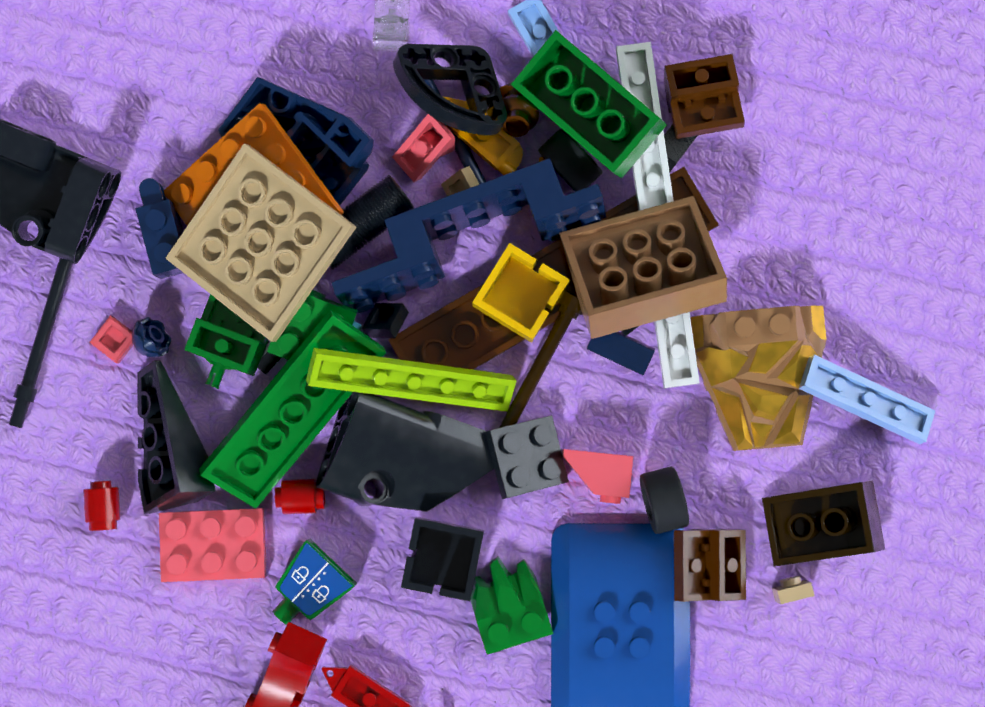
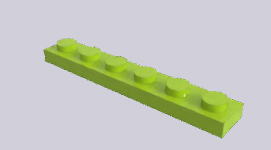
M320 348L313 349L306 378L308 386L506 412L509 409L516 385V379L513 375Z

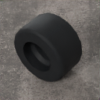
M562 128L538 149V152L545 160L550 158L554 170L575 192L589 187L603 173L595 161Z
M671 466L641 474L640 487L653 531L656 534L687 527L689 525L688 507L681 481L674 467Z

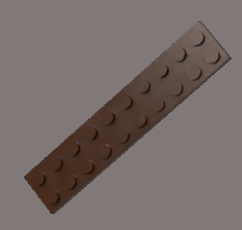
M685 167L670 174L673 200L676 201L694 196L708 232L718 227L717 220ZM636 195L606 212L607 218L601 219V221L638 211ZM561 239L531 255L537 259L536 265L533 268L534 271L538 273L540 266L544 263L570 279L565 290L577 295ZM482 284L401 331L395 339L390 338L388 341L400 360L474 370L524 341L525 338L473 307L472 302L482 288ZM558 301L552 311L547 307L544 309L549 312V315L540 331L557 320L560 314L558 308L561 305Z

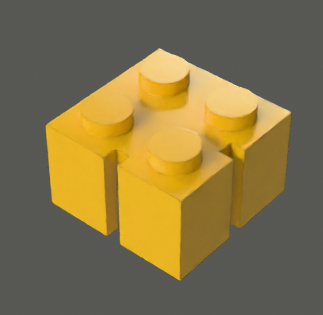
M509 243L472 304L474 308L532 343L548 318L549 312L544 309L547 307L551 311L553 310L570 279L542 263L537 273L533 270L537 259Z

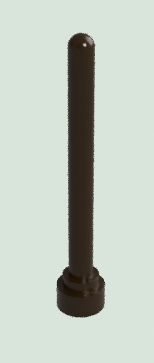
M564 290L558 301L561 304L558 308L560 314L499 428L517 424L572 319L576 320L579 314L583 315L577 295Z

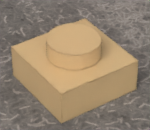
M470 166L460 169L443 182L441 186L446 195L450 196L479 185V182Z
M800 576L782 579L779 581L781 586L772 588L775 602L779 604L815 596L812 583L807 580L801 581Z

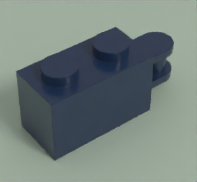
M152 178L144 179L139 185L143 206L135 208L152 273L160 279L182 274L181 270L166 259L184 232L180 216L175 210L174 203L166 199L163 186Z

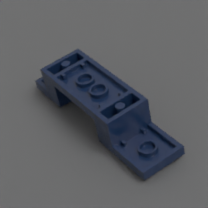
M549 158L385 219L384 221L397 258L331 282L334 293L343 305L358 310L357 313H362L372 309L374 303L382 300L395 301L401 299L409 290L418 287L419 289L431 288L439 283V279L445 278L433 240L450 239L456 236L459 230L470 226L471 228L485 226L490 222L491 218L502 214L503 216L515 215L526 205H529L541 240H560V232L600 222L601 219L607 218L599 185L595 184L564 196Z

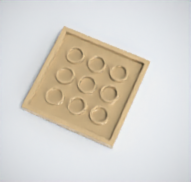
M244 143L166 259L269 341L276 342L354 232L356 226L253 147Z

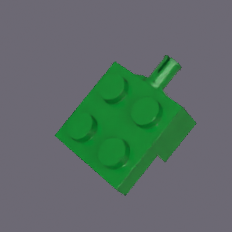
M312 290L276 342H270L267 352L289 360L329 310L353 325L358 310L325 298V294Z
M210 294L201 319L196 318L184 350L204 357L210 364H213L205 384L219 389L225 370H238L251 376L255 375L268 339Z

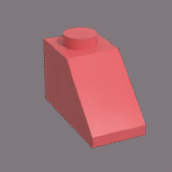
M562 449V456L592 494L600 495V502L620 504L621 497L629 498L633 456Z

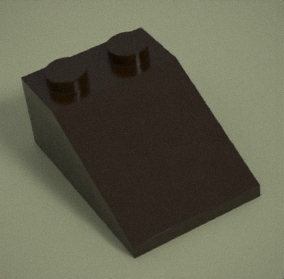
M873 481L762 498L773 566L885 550Z

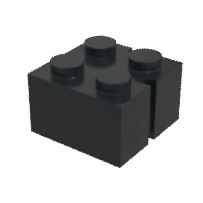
M416 517L409 544V550L416 551V555L409 554L407 556L401 588L432 594L434 586L440 585V596L470 602L484 530Z

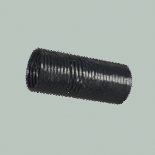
M388 175L385 179L374 185V187L368 189L363 195H360V198L357 197V200L354 199V202L346 206L345 209L342 208L344 211L342 216L354 224L356 229L329 267L332 270L337 268V265L340 266V263L342 264L346 259L348 260V257L351 258V255L361 250V247L364 248L367 242L370 243L378 235L384 233L387 230L385 219L414 209L406 194L391 175Z

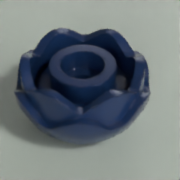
M150 317L138 320L132 329V343L140 354L151 358L161 357L168 353V347L172 340L165 332L164 324L158 320H152Z

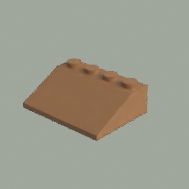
M694 196L560 232V238L591 339L727 302V277Z

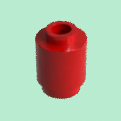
M315 479L282 480L281 487H275V507L282 508L283 514L316 513L317 510L325 509V490L316 487Z
M111 480L90 482V489H83L85 522H89V531L117 529V520H121L119 487H112Z

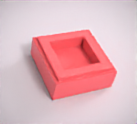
M110 315L89 343L119 364L133 346L132 330Z

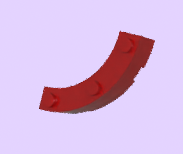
M288 622L283 634L275 633L268 648V652L273 653L264 679L257 695L251 693L245 707H300L310 684L309 680L319 662L327 639Z

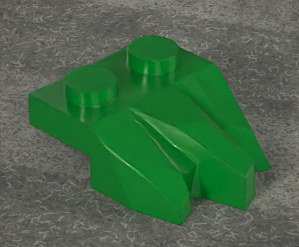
M497 556L489 563L491 581L486 582L480 576H475L471 603L487 655L553 634L536 576L525 559L517 563L516 572L512 574L508 572L499 556Z

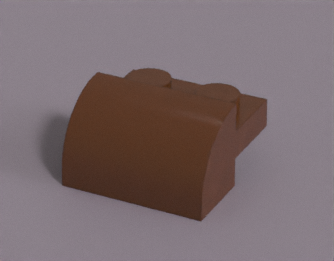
M733 54L665 65L664 84L668 111L672 116L676 139L744 127L745 119L738 92L739 81Z
M674 530V601L746 600V530Z

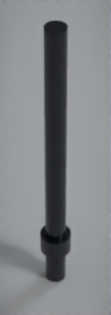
M59 258L21 385L17 384L13 396L16 398L9 425L15 427H23L30 402L34 403L38 390L34 389L73 264Z

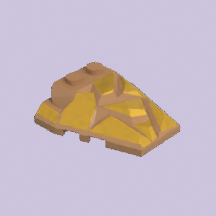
M785 306L728 311L690 317L697 367L703 378L704 387L709 392L715 405V412L732 450L740 451L803 445L813 395L799 389L808 358L813 355L821 358L823 356L827 340L823 306Z

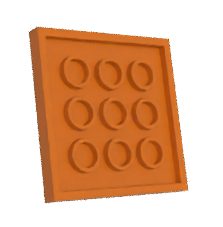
M259 103L164 190L165 196L174 203L175 210L186 226H188L245 143L253 147L342 215L344 213L272 112L262 103Z

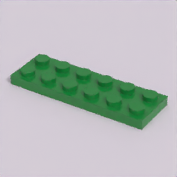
M329 310L199 468L202 477L255 509L353 393L351 391L308 386L306 378L313 349L320 348L383 357L386 353L383 346L331 310Z

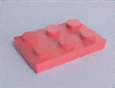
M264 508L159 513L161 582L267 577Z

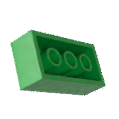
M557 30L553 32L511 83L516 90L620 178L624 177L667 126L661 118Z

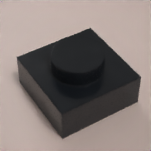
M375 303L361 329L370 338L395 339L409 311L403 303Z

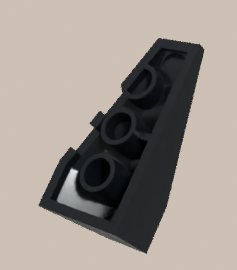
M155 360L137 373L138 415L144 419L142 437H138V449H144V469H138V484L144 514L195 503L216 491L214 483L202 477L199 468L208 459V454L161 360Z

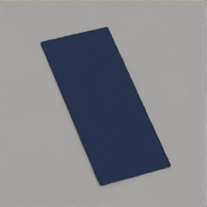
M617 333L591 339L587 346V350L641 375L645 374L655 352Z

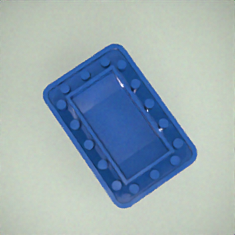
M566 523L558 526L552 533L551 627L553 630L551 635V707H690V601H674V530L656 534L650 523Z

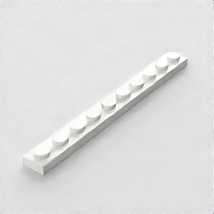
M651 42L616 46L620 84L662 119ZM662 131L632 166L638 211L674 201L664 131ZM690 312L655 321L663 388L699 384Z

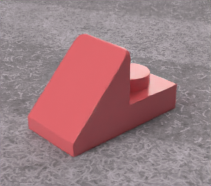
M427 114L392 158L409 178L416 182L422 179L440 157L454 151L455 136L444 123Z

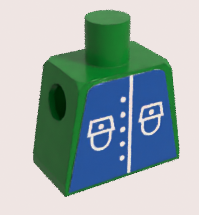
M308 539L303 543L275 586L285 598L272 612L285 625L291 622L299 612L311 621L353 589L357 582L314 541Z

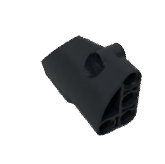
M0 119V225L10 231L15 241L20 245L32 246L77 264L96 236L111 206L121 180V171L56 145L57 142ZM32 221L38 227V235L35 239H32L27 231L28 225Z
M353 392L338 411L318 472L316 487L354 500L360 506L376 505L427 512L493 470L494 465L485 430L431 411H423L422 413L374 394ZM367 481L372 482L376 489L375 496L372 499L367 497L364 491V485Z

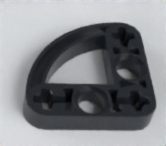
M404 44L399 48L393 61L395 74L405 92L422 110L436 120L464 132L478 135H496L500 132L507 119V111L491 58L484 49L470 45ZM434 58L445 59L450 64V67L440 66ZM424 80H461L469 110L446 100ZM474 86H483L490 94L482 95L475 90Z

